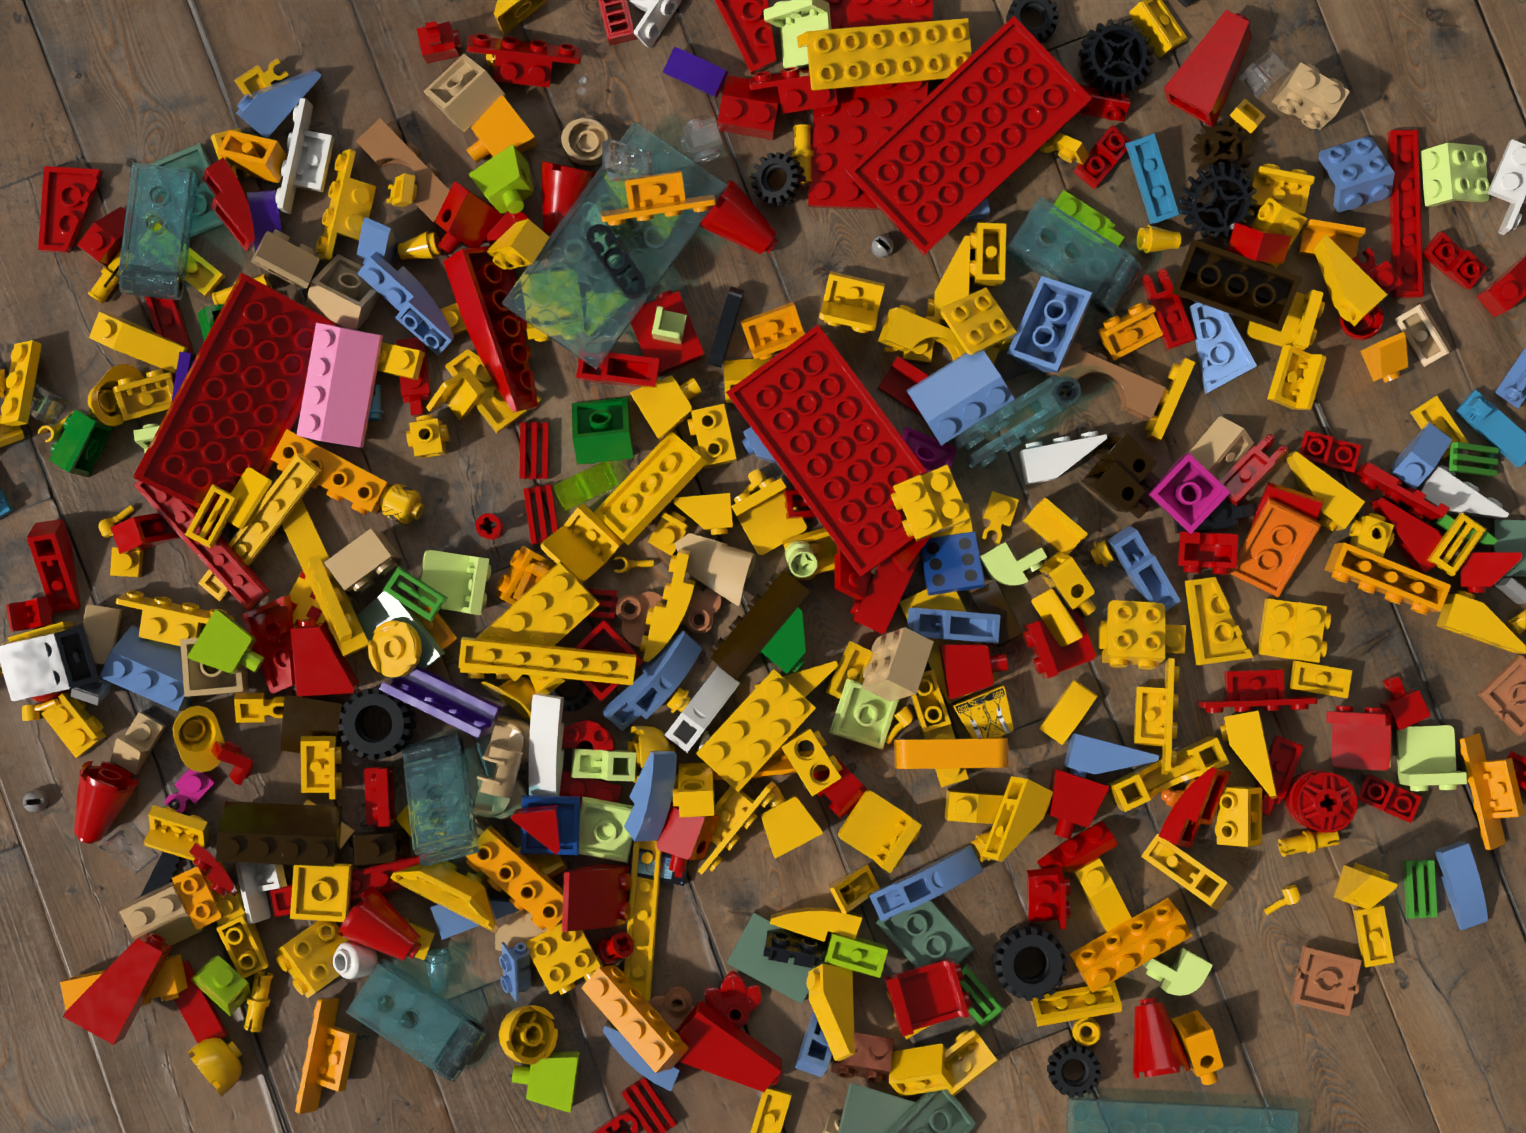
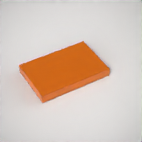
M1268 498L1237 552V568L1230 569V574L1279 597L1320 529L1321 523Z

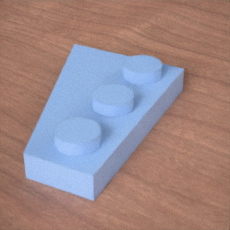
M1195 303L1189 307L1205 394L1257 366L1228 313L1200 303Z

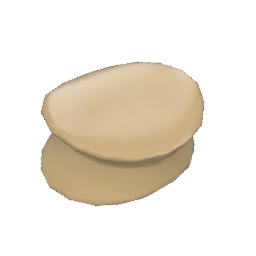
M579 118L568 123L562 132L563 148L570 159L577 164L586 166L598 165L604 162L611 154L613 148L610 132L599 121Z

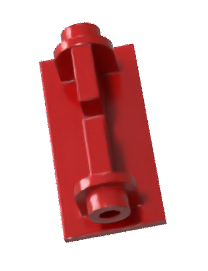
M1080 84L1092 100L1078 114L1124 122L1130 106L1129 96H1125V94L1120 95L1119 92H1115L1113 96H1110L1109 90H1104L1103 97L1098 96V88Z

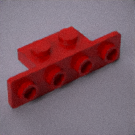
M483 33L468 35L467 38L468 52L495 55L493 80L495 82L550 88L552 61L571 64L581 63L580 48L569 43L553 45L547 44L542 40L526 42L519 41L515 37H503L500 39L492 38Z
M798 67L784 68L782 73L771 74L770 71L755 73L754 77L749 79L750 90L778 86L782 114L838 105L836 89L816 91L811 89L809 68L799 70Z
M1284 669L1224 671L1225 699L1198 700V706L1206 708V713H1222L1224 707H1234L1235 712L1252 711V706H1263L1264 711L1280 710V705H1291L1293 710L1309 709V704H1317V698L1312 696L1285 697Z

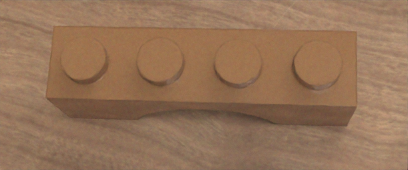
M379 118L356 142L380 168L387 165L400 164L411 168L416 173L419 186L414 203L437 228L440 227L436 223V217L452 184L448 182L444 185L438 179L441 173L430 162L425 165L418 158L422 155L421 152L411 142L406 145L399 138L402 132L391 121L386 124Z
M1072 342L1059 373L1045 372L1044 375L1059 383L1071 382L1072 384L1087 376L1105 378L1118 390L1121 399V410L1144 421L1152 419L1166 388L1159 385L1160 380L1150 375L1141 377L1133 373L1134 369L1128 365L1119 363L1117 366L1108 362V357L1101 353L1093 352L1090 354L1083 351L1082 346L1076 342Z

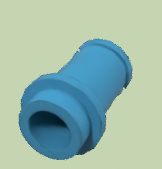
M375 385L368 421L381 420V415H384V411L381 410L380 385Z

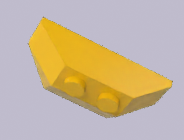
M442 859L441 863L430 860L392 874L391 879L395 883L494 933L498 931L499 928L488 891L481 884L483 879L470 872L464 876L456 872L458 868L456 865Z

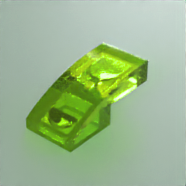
M608 461L559 482L553 486V489L566 512L589 502L592 498L617 488L619 483Z

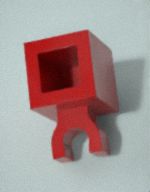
M436 21L425 23V27L416 28L422 56L427 64L460 57L458 47L462 46L458 29H453L450 21L439 24Z
M1370 247L1362 252L1366 257V263H1361L1357 256L1352 258L1386 294L1403 284L1388 260L1379 265L1375 263V255Z
M1391 676L1382 681L1391 698L1379 704L1383 708V713H1392V729L1402 730L1431 716L1419 690L1410 689L1404 691L1399 676Z

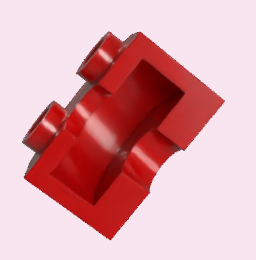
M1180 532L1178 566H1183L1186 573H1201V568L1213 569V574L1230 575V569L1237 568L1238 534L1192 532L1190 534L1189 532Z
M592 719L579 720L566 727L563 731L562 748L580 747L582 741L586 740L592 743L594 750H616L614 736L599 721Z
M834 754L843 768L838 772L841 779L823 789L817 795L821 798L825 794L832 801L829 807L839 818L844 815L848 817L864 792L868 789ZM829 768L826 771L813 773L814 778L817 780L826 779L829 775Z

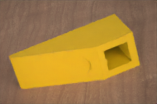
M1355 863L1353 868L1344 865L1334 898L1370 910L1393 892L1398 884L1388 880L1389 874L1358 863Z

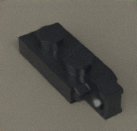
M1225 499L1193 532L1231 528L1235 525H1240L1239 518L1255 516L1254 505L1235 506L1231 501ZM1174 519L1175 534L1188 532Z

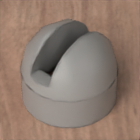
M883 234L876 236L871 245L873 254L878 258H887L892 254L894 249L892 238ZM879 239L889 247L888 251L877 242Z
M39 789L31 790L23 797L24 808L32 813L43 811L49 803L48 795ZM40 798L41 804H29V800Z

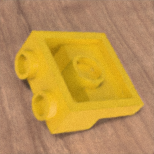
M948 465L894 485L895 493L890 494L896 509H903L907 518L902 521L908 537L914 535L916 542L970 519Z
M1265 599L1257 654L1319 663L1320 657L1324 658L1327 652V642L1322 641L1324 629L1328 630L1331 623V614L1326 613L1327 606Z

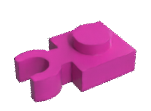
M189 768L174 784L180 791L169 795L165 799L164 804L170 805L174 799L178 800L180 808L177 812L183 814L188 809L189 800L197 804L217 782L208 773L193 771Z

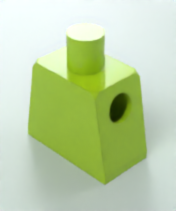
M513 144L469 173V176L484 196L500 213L507 211L512 214L519 213L524 208L523 200L534 192L528 162Z
M217 609L213 612L187 658L230 674H237L242 665L256 673L264 661L263 656L251 650L257 639L225 612Z
M220 956L211 958L190 979L229 1016L251 995L249 983Z
M552 1052L545 1060L540 1058V1061L536 1062L537 1064H532L530 1067L514 1065L512 1083L528 1085L526 1099L571 1113L574 1105L580 1052Z

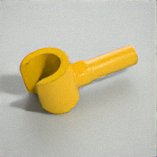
M67 417L55 425L40 427L38 434H45L50 430L51 437L45 442H55L61 437V431L64 429V422Z
M759 469L750 472L748 478L751 484L742 493L749 491L751 494L755 490H760L758 485L767 480L764 472Z
M130 505L118 515L100 521L98 528L101 535L105 538L113 536L111 527L134 512L135 509Z
M622 556L613 559L625 562V567L622 570H614L617 573H627L630 569L638 567H654V560L635 561Z
M53 699L45 703L24 705L22 707V721L40 720V711L59 705V700Z
M903 707L894 715L899 723L887 735L885 741L887 744H890L899 731L912 722L913 714L908 707Z
M1295 884L1281 889L1284 898L1279 899L1264 909L1267 916L1282 906L1299 902L1301 896Z

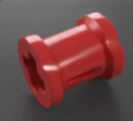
M485 513L477 519L475 528L481 537L495 540L503 533L504 523L496 515ZM487 520L496 523V527L492 528L493 533L491 534L489 531L484 530V526L488 525Z
M618 932L612 938L601 940L597 945L599 959L606 964L616 962L619 957L626 958L634 950V942L631 936L625 932Z

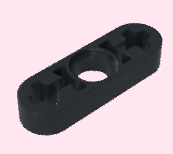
M595 224L590 227L586 235L587 244L621 294L628 299L641 297L645 291V279L612 231L603 224ZM595 233L601 236L606 234L604 237L605 243L609 248L606 252L599 241L593 242L595 240ZM615 254L622 256L624 259L623 266L619 269L611 268L607 263L610 256ZM626 271L631 281H639L637 284L638 290L626 289L627 280L623 276Z
M730 287L710 352L709 365L719 368L723 366L745 292L743 289Z

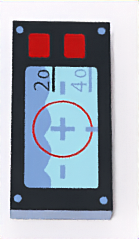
M639 848L637 877L654 880V853L652 850ZM645 852H650L653 855V860L649 864H645L641 860V856ZM662 852L660 881L684 886L689 860L685 873L673 872L669 870L672 854ZM632 854V859H631V864H630V869H629L630 875H631V873H632L633 854Z

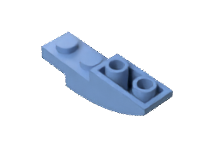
M375 252L357 274L400 311L395 318L438 356L454 339L443 313L426 289L406 268L402 266L398 271L395 270Z
M683 630L654 658L641 667L644 673L633 682V685L627 687L602 709L604 716L622 731L640 716L647 719L680 685L696 662L702 647Z
M968 845L919 868V871L869 893V897L880 920H886L905 910L909 911L983 872L972 845Z

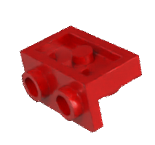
M393 766L365 768L367 825H378V827L391 826L396 823Z
M1061 867L1027 870V916L1029 922L1058 920L1060 930L1066 929V919L1071 918L1069 901H1066V896L1071 895L1069 878L1064 879Z

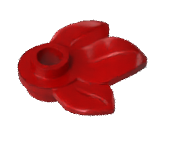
M730 971L724 978L721 989L706 987L704 997L709 1007L728 1019L729 1022L741 1028L747 1023L750 1012L759 1006L761 988L760 985H752L746 988L743 979L735 971ZM732 1010L740 1011L741 1016L738 1019L731 1018L730 1012Z

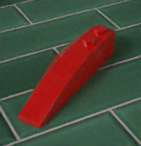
M490 246L461 249L444 260L443 263L461 316L478 355L497 389L513 412L538 407L534 372L529 369L528 361L531 358L530 346H526L525 339L527 320H523L521 309L524 306V298L514 268L509 270L502 269L493 262V257L487 253Z

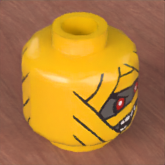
M394 484L392 487H387L382 493L379 502L383 515L402 525L410 524L414 519L418 520L424 510V504L421 503V494L417 490L403 484Z

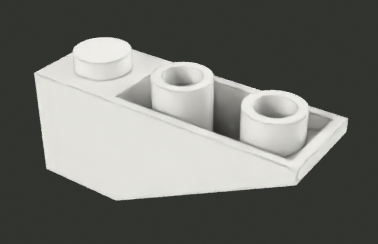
M1098 431L1081 434V439L1071 441L1070 436L1053 439L1054 444L1043 446L1042 441L1025 444L1026 449L1019 452L1025 485L1052 481L1058 478L1105 441L1107 435L1098 436Z
M1443 465L1436 466L1416 488V490L1426 494V501L1432 505L1439 506L1442 503L1450 507L1447 512L1449 514L1459 515V513H1464L1467 516L1492 519L1506 518L1509 515L1508 512L1502 509L1503 505L1499 501L1491 497L1485 498L1478 493L1480 491L1478 487L1467 481L1463 483L1455 477V472L1449 471V468Z
M717 666L665 736L688 753L740 683Z

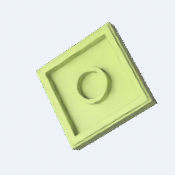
M846 679L829 733L883 750L899 699L890 702L863 689L862 683Z
M582 797L579 854L628 863L633 838L624 828V825L633 806Z

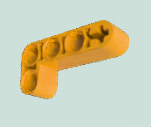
M1008 738L894 740L895 769L1009 767Z

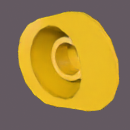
M127 364L116 365L108 370L89 392L87 402L90 410L89 415L96 417L100 422L108 426L122 424L123 420L112 389L115 386H119L118 380L134 376L136 381L144 379L140 371Z
M520 677L514 682L511 678L499 687L487 682H481V686L486 691L509 705L525 720L531 721L533 694L536 693L531 680Z
M193 706L182 711L175 719L173 725V737L180 757L184 764L193 771H211L221 762L211 752L215 741L225 744L217 718L207 707Z

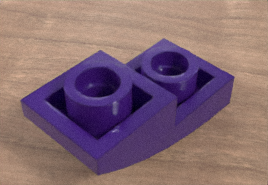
M675 46L663 70V73L667 76L686 83L715 98L718 97L729 73Z
M276 190L246 192L254 227L255 252L267 231L273 233L276 229L282 232L278 204H276Z

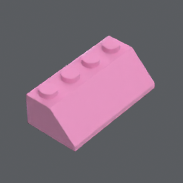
M316 323L297 430L298 436L363 448L381 352L382 335L336 325Z

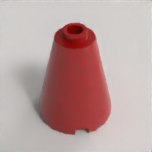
M542 161L543 231L549 233V239L565 242V237L572 236L596 182L598 173Z
M730 180L715 197L716 205L710 206V210L705 211L698 225L704 230L759 255L764 251L768 254L778 241L774 238L777 232L738 184Z
M88 761L82 765L79 773L73 832L78 836V840L83 843L93 844L102 840L137 788L139 780L137 778L135 780L131 779L133 773L119 765L103 761L101 766H92L94 761Z
M374 886L369 887L360 897L363 900L357 906L354 905L345 918L338 934L343 938L405 961L407 957L413 959L422 946L419 943L421 936Z
M1156 998L1139 1000L1140 1006H1136L1134 1010L1133 1079L1140 1078L1139 1072H1144L1145 1077L1179 1073V1066H1183L1184 1071H1190V1063L1164 1003H1157Z

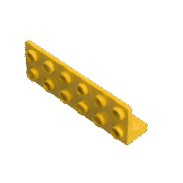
M968 18L807 31L797 36L798 48L807 47L811 89L813 91L946 79L972 55Z

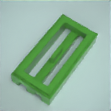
M1453 442L1450 444L1449 471L1482 476H1497L1498 470H1493V465H1498V459H1494V454H1498L1499 448ZM1458 450L1485 453V457L1458 454L1457 452ZM1457 460L1485 464V469L1457 465Z
M399 566L383 589L384 592L430 622H433L437 612L440 611L441 606L448 599V597ZM402 575L438 599L437 602L434 603L398 579L399 576ZM394 584L431 607L430 613L393 590Z
M1403 860L1406 918L1438 917L1434 860ZM1412 866H1416L1418 911L1414 910ZM1423 866L1426 869L1428 910H1426Z
M965 964L961 967L963 976L967 974L995 1006L991 1011L965 980L959 981L961 986L987 1014L982 1018L973 1007L967 1009L976 1021L984 1027L1004 1008Z

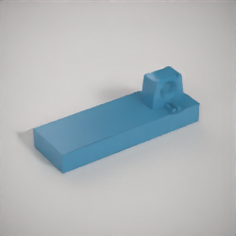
M1149 134L1125 143L1150 224L1179 215L1155 134Z
M1477 390L1471 391L1454 413L1493 447L1499 448V452L1517 468L1522 467L1526 462V433Z

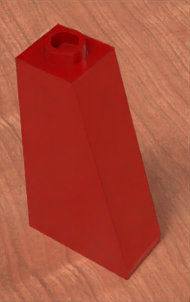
M1225 10L1164 87L1168 103L1211 127H1214L1252 39L1250 22L1244 15L1240 13L1234 14Z
M146 933L138 937L66 1010L63 1017L112 1045L125 1038L172 946L166 944V940L155 933Z
M701 1000L698 1001L675 1030L682 1041L689 1047L679 1060L681 1063L761 1092H765L770 1085H776L783 1074V1071H781V1057L729 1022L728 1019Z

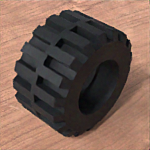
M380 687L364 689L352 695V699L346 701L343 705L345 707L344 712H340L339 718L342 719V724H338L339 731L342 730L344 735L341 736L342 741L349 744L347 748L351 752L355 751L357 756L361 758L367 757L370 760L383 759L399 753L400 750H403L408 745L407 742L412 740L414 735L412 730L416 728V722H413L415 712L410 709V704L379 690ZM374 706L383 707L392 718L391 732L382 740H375L368 736L363 727L365 713Z
M1020 924L1021 927L1019 928L1013 926L1009 928V933H1003L1000 936L1001 941L999 943L996 942L994 946L995 954H992L993 970L998 980L1014 997L1019 999L1023 997L1026 1001H1033V998L1038 1000L1045 999L1044 995L1048 993L1050 996L1055 993L1053 989L1056 986L1061 987L1063 984L1061 979L1067 975L1068 971L1065 968L1068 960L1064 954L1063 946L1055 936L1045 928L1042 929L1039 925L1033 924L1028 926L1027 924ZM1030 946L1040 948L1045 954L1043 969L1032 977L1019 976L1015 972L1013 965L1017 953L1023 948Z

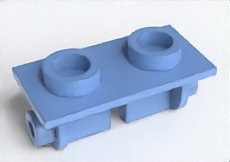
M1526 347L1494 392L1517 409L1526 398Z
M502 942V956L499 957L500 965L503 969V976L500 979L503 990L506 993H510L514 1000L518 1002V993L526 992L531 986V972L528 966L530 965V949L522 942L509 949L505 942Z

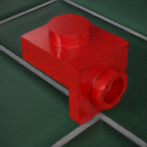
M48 596L6 605L10 630L12 632L52 625L53 608L48 602Z
M215 741L211 752L218 760L234 765L229 777L235 784L241 786L244 779H247L252 772L253 759L247 752L242 751L240 745L234 742L226 741L223 744Z

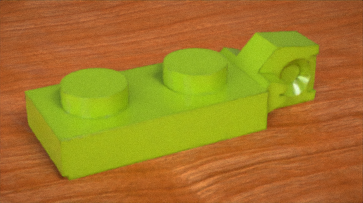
M1065 190L1061 192L1047 214L1048 217L1093 246L1096 244L1101 247L1106 243L1116 250L1125 238L1113 229L1115 224L1110 219Z

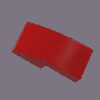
M1111 125L1090 150L1083 165L1079 163L1073 173L1091 188L1095 189L1126 153L1125 143L1131 140L1115 126Z
M1437 232L1422 251L1425 259L1466 290H1470L1487 269L1469 250H1462L1444 232Z
M1305 430L1299 454L1314 464L1354 474L1362 445L1336 440L1332 436Z
M1368 773L1357 800L1411 824L1422 797Z
M195 842L189 851L192 857L195 858L192 863L206 872L209 868L212 869L207 875V879L212 883L210 888L224 897L227 892L235 897L238 891L229 874L219 862H216L213 855Z

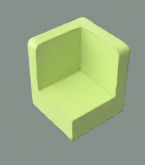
M657 306L652 329L653 339L682 344L687 315L665 311L663 307Z

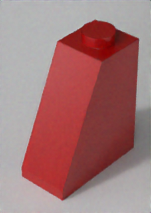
M313 618L299 620V624L290 629L297 696L354 693L359 688V681L346 658L343 657L326 623H316V619Z

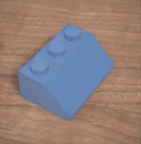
M1041 276L1007 354L1017 364L1040 372L1059 373L1094 294L1090 291Z
M984 350L975 355L967 353L961 355L906 390L941 445L1015 400Z
M131 625L111 650L99 677L177 712L189 708L194 696L184 697L181 646L139 637L140 628Z

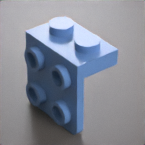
M1362 137L1319 152V160L1335 185L1333 206L1337 213L1391 197L1394 171L1371 137Z

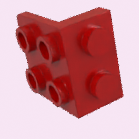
M1068 608L1067 611L1080 629L1083 637L1064 647L1059 646L1042 618L1024 625L1026 630L1023 632L1024 640L1028 648L1032 647L1036 657L1033 659L1035 669L1038 675H1043V678L1049 679L1057 676L1059 672L1089 662L1096 656L1083 619L1076 608Z
M1335 706V710L1327 711L1326 723H1332L1331 762L1334 767L1382 771L1390 769L1392 713H1383V708L1365 707V712L1353 711V706Z

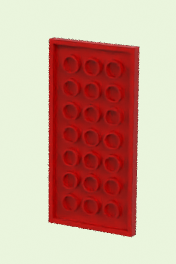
M824 0L829 3L832 29L933 21L934 0ZM929 80L836 89L837 106L814 109L811 150L814 151V157H811L812 182H809L808 207L880 210L846 174L847 170L928 96Z
M1013 16L848 169L846 174L918 251L925 256L1091 102L1092 98L1023 24Z
M241 272L133 477L199 509L212 484L231 494L246 468L250 467L266 476L274 462L271 460L273 453L286 429L291 430L301 411L316 323L340 325ZM216 494L206 513L211 514L221 495Z
M816 325L726 392L860 577L867 574L915 539L914 535L908 537L902 521L907 518L903 509H896L890 494L895 493L894 485L928 472L819 325Z

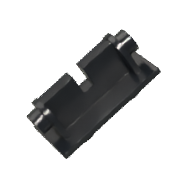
M767 931L763 956L768 957V960L788 963L789 955H795L793 965L811 969L814 966L818 967L820 965L823 941H818L811 937L792 936L782 931Z

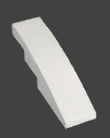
M541 693L533 694L529 738V795H560L564 749H562L564 723H561L564 697Z

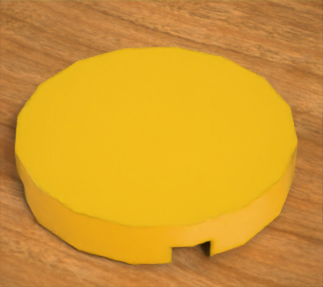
M398 620L386 621L376 627L373 632L375 633L373 639L369 641L368 645L369 659L373 668L390 678L403 677L411 673L419 663L422 653L421 639L416 629L409 623Z

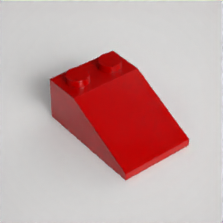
M593 864L564 872L562 931L570 932L608 928L625 924L630 915V904L627 902L628 890L631 887V875L628 873L629 866Z

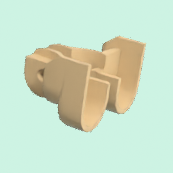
M499 715L491 741L482 756L484 760L497 763L494 778L480 774L477 776L479 789L475 805H466L463 811L483 817L511 819L513 812L516 809L522 808V796L528 795V791L523 782L517 779L520 764L529 762V722Z

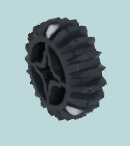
M1123 18L1119 19L1117 26H1115L1112 19L1107 21L1106 27L1100 22L1096 26V31L1089 30L1087 33L1088 39H1083L1081 43L1084 49H1080L1078 52V56L1083 59L1078 64L1079 68H1087L1082 76L1083 78L1091 76L1092 79L1089 86L1093 87L1096 83L1099 84V93H1102L1105 88H1109L1110 96L1115 94L1116 89H1118L1120 95L1126 94L1127 88L1134 92L1137 89V84L1143 85L1146 79L1144 76H1150L1152 72L1149 66H1152L1155 62V59L1150 56L1155 51L1154 47L1146 46L1151 39L1150 37H1141L1144 32L1143 28L1138 29L1137 32L1133 30L1135 26L1134 21L1130 22L1128 27L1124 26ZM1110 38L1122 39L1124 42L1114 43ZM1096 47L1100 50L1099 54L1104 59V64L1101 68L1098 66L1095 58ZM1132 47L1137 55V68L1132 64L1134 61L1129 56V50ZM1124 50V52L1121 55V58L1118 59V61L1114 60L1109 65L1110 61L1112 60V56H1114L1115 54L1119 55ZM1116 71L1121 73L1122 75L1126 74L1127 76L1114 77L1108 74L1110 72Z
M1219 162L1215 170L1214 166L1209 163L1207 164L1206 173L1200 168L1196 170L1199 175L1196 180L1192 176L1188 177V181L1192 185L1191 187H1182V191L1188 195L1179 198V202L1185 205L1180 209V213L1187 215L1184 222L1186 225L1192 224L1191 230L1194 233L1200 231V235L1203 238H1206L1211 233V237L1217 240L1220 232L1224 238H1229V230L1234 229L1235 222L1248 225L1245 216H1253L1255 213L1249 206L1257 204V200L1251 197L1257 193V190L1254 187H1249L1253 180L1250 177H1245L1246 172L1243 169L1236 171L1234 164H1230L1226 168L1223 162ZM1218 180L1232 181L1237 185L1238 190H1222ZM1208 185L1207 194L1198 199L1201 191ZM1217 193L1223 198L1222 203L1218 205L1219 209L1213 203V201L1217 202L1215 200L1218 197ZM1238 203L1234 212L1228 216L1229 208ZM1198 212H1214L1218 221H1206L1199 217Z

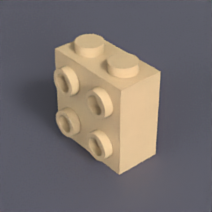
M1300 62L1285 78L1272 103L1276 104L1281 112L1287 115L1293 114L1300 118L1301 122L1308 128L1321 130L1336 116L1350 91L1344 88V84L1335 78H1327L1320 74L1319 69L1315 66Z

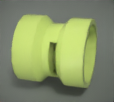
M800 540L794 541L787 546L785 557L791 573L800 578L812 575L817 568V559L811 545Z

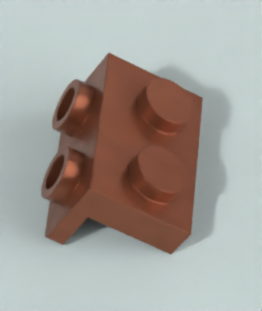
M854 1033L855 1054L841 1061H835L833 1057L831 1072L837 1073L839 1077H864L865 1080L872 1083H880L882 1080L887 1081L891 1070L894 1039Z

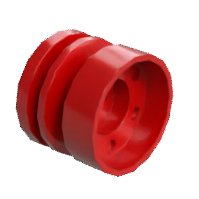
M1306 770L1297 774L1291 780L1285 796V806L1289 816L1297 824L1321 833H1334L1344 829L1353 820L1357 811V795L1353 786L1340 775L1323 770ZM1325 797L1329 798V802L1325 803V807L1320 806V802L1324 801Z

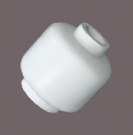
M353 941L344 942L339 945L333 956L334 968L345 979L367 976L376 967L377 951Z

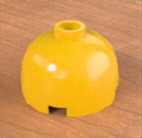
M632 726L629 734H634V739L628 742L627 751L636 752V778L633 781L634 783L637 782L651 751L675 752L674 745L669 744V740L663 731L655 727Z
M536 1005L517 1007L505 1016L499 1029V1042L504 1053L516 1062L531 1065L537 1064L536 1062H539L540 1058H544V1060L548 1058L554 1050L558 1038V1030L554 1028L552 1021L555 1020L553 1015L544 1007Z
M209 1038L199 1042L187 1051L191 1060L208 1082L214 1085L221 1097L238 1082L242 1073V1065L238 1058L242 1053L233 1041L227 1045L226 1042L219 1038Z

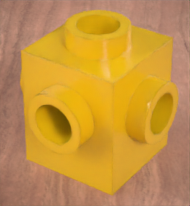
M433 415L416 417L417 422L409 423L410 430L406 431L408 446L413 447L416 458L423 459L447 455L445 442L449 441V432L446 424L442 425V421L438 418L434 419ZM430 433V437L426 439V435Z
M1369 513V516L1358 517V520H1355L1351 525L1349 536H1352L1349 544L1383 557L1385 550L1389 549L1393 542L1394 533H1392L1394 525L1385 522L1386 517L1375 513Z

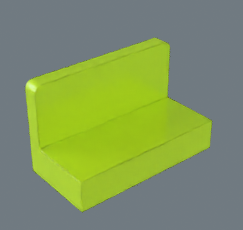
M831 932V939L824 960L826 963L878 978L881 977L888 953L886 945L857 936L854 940Z

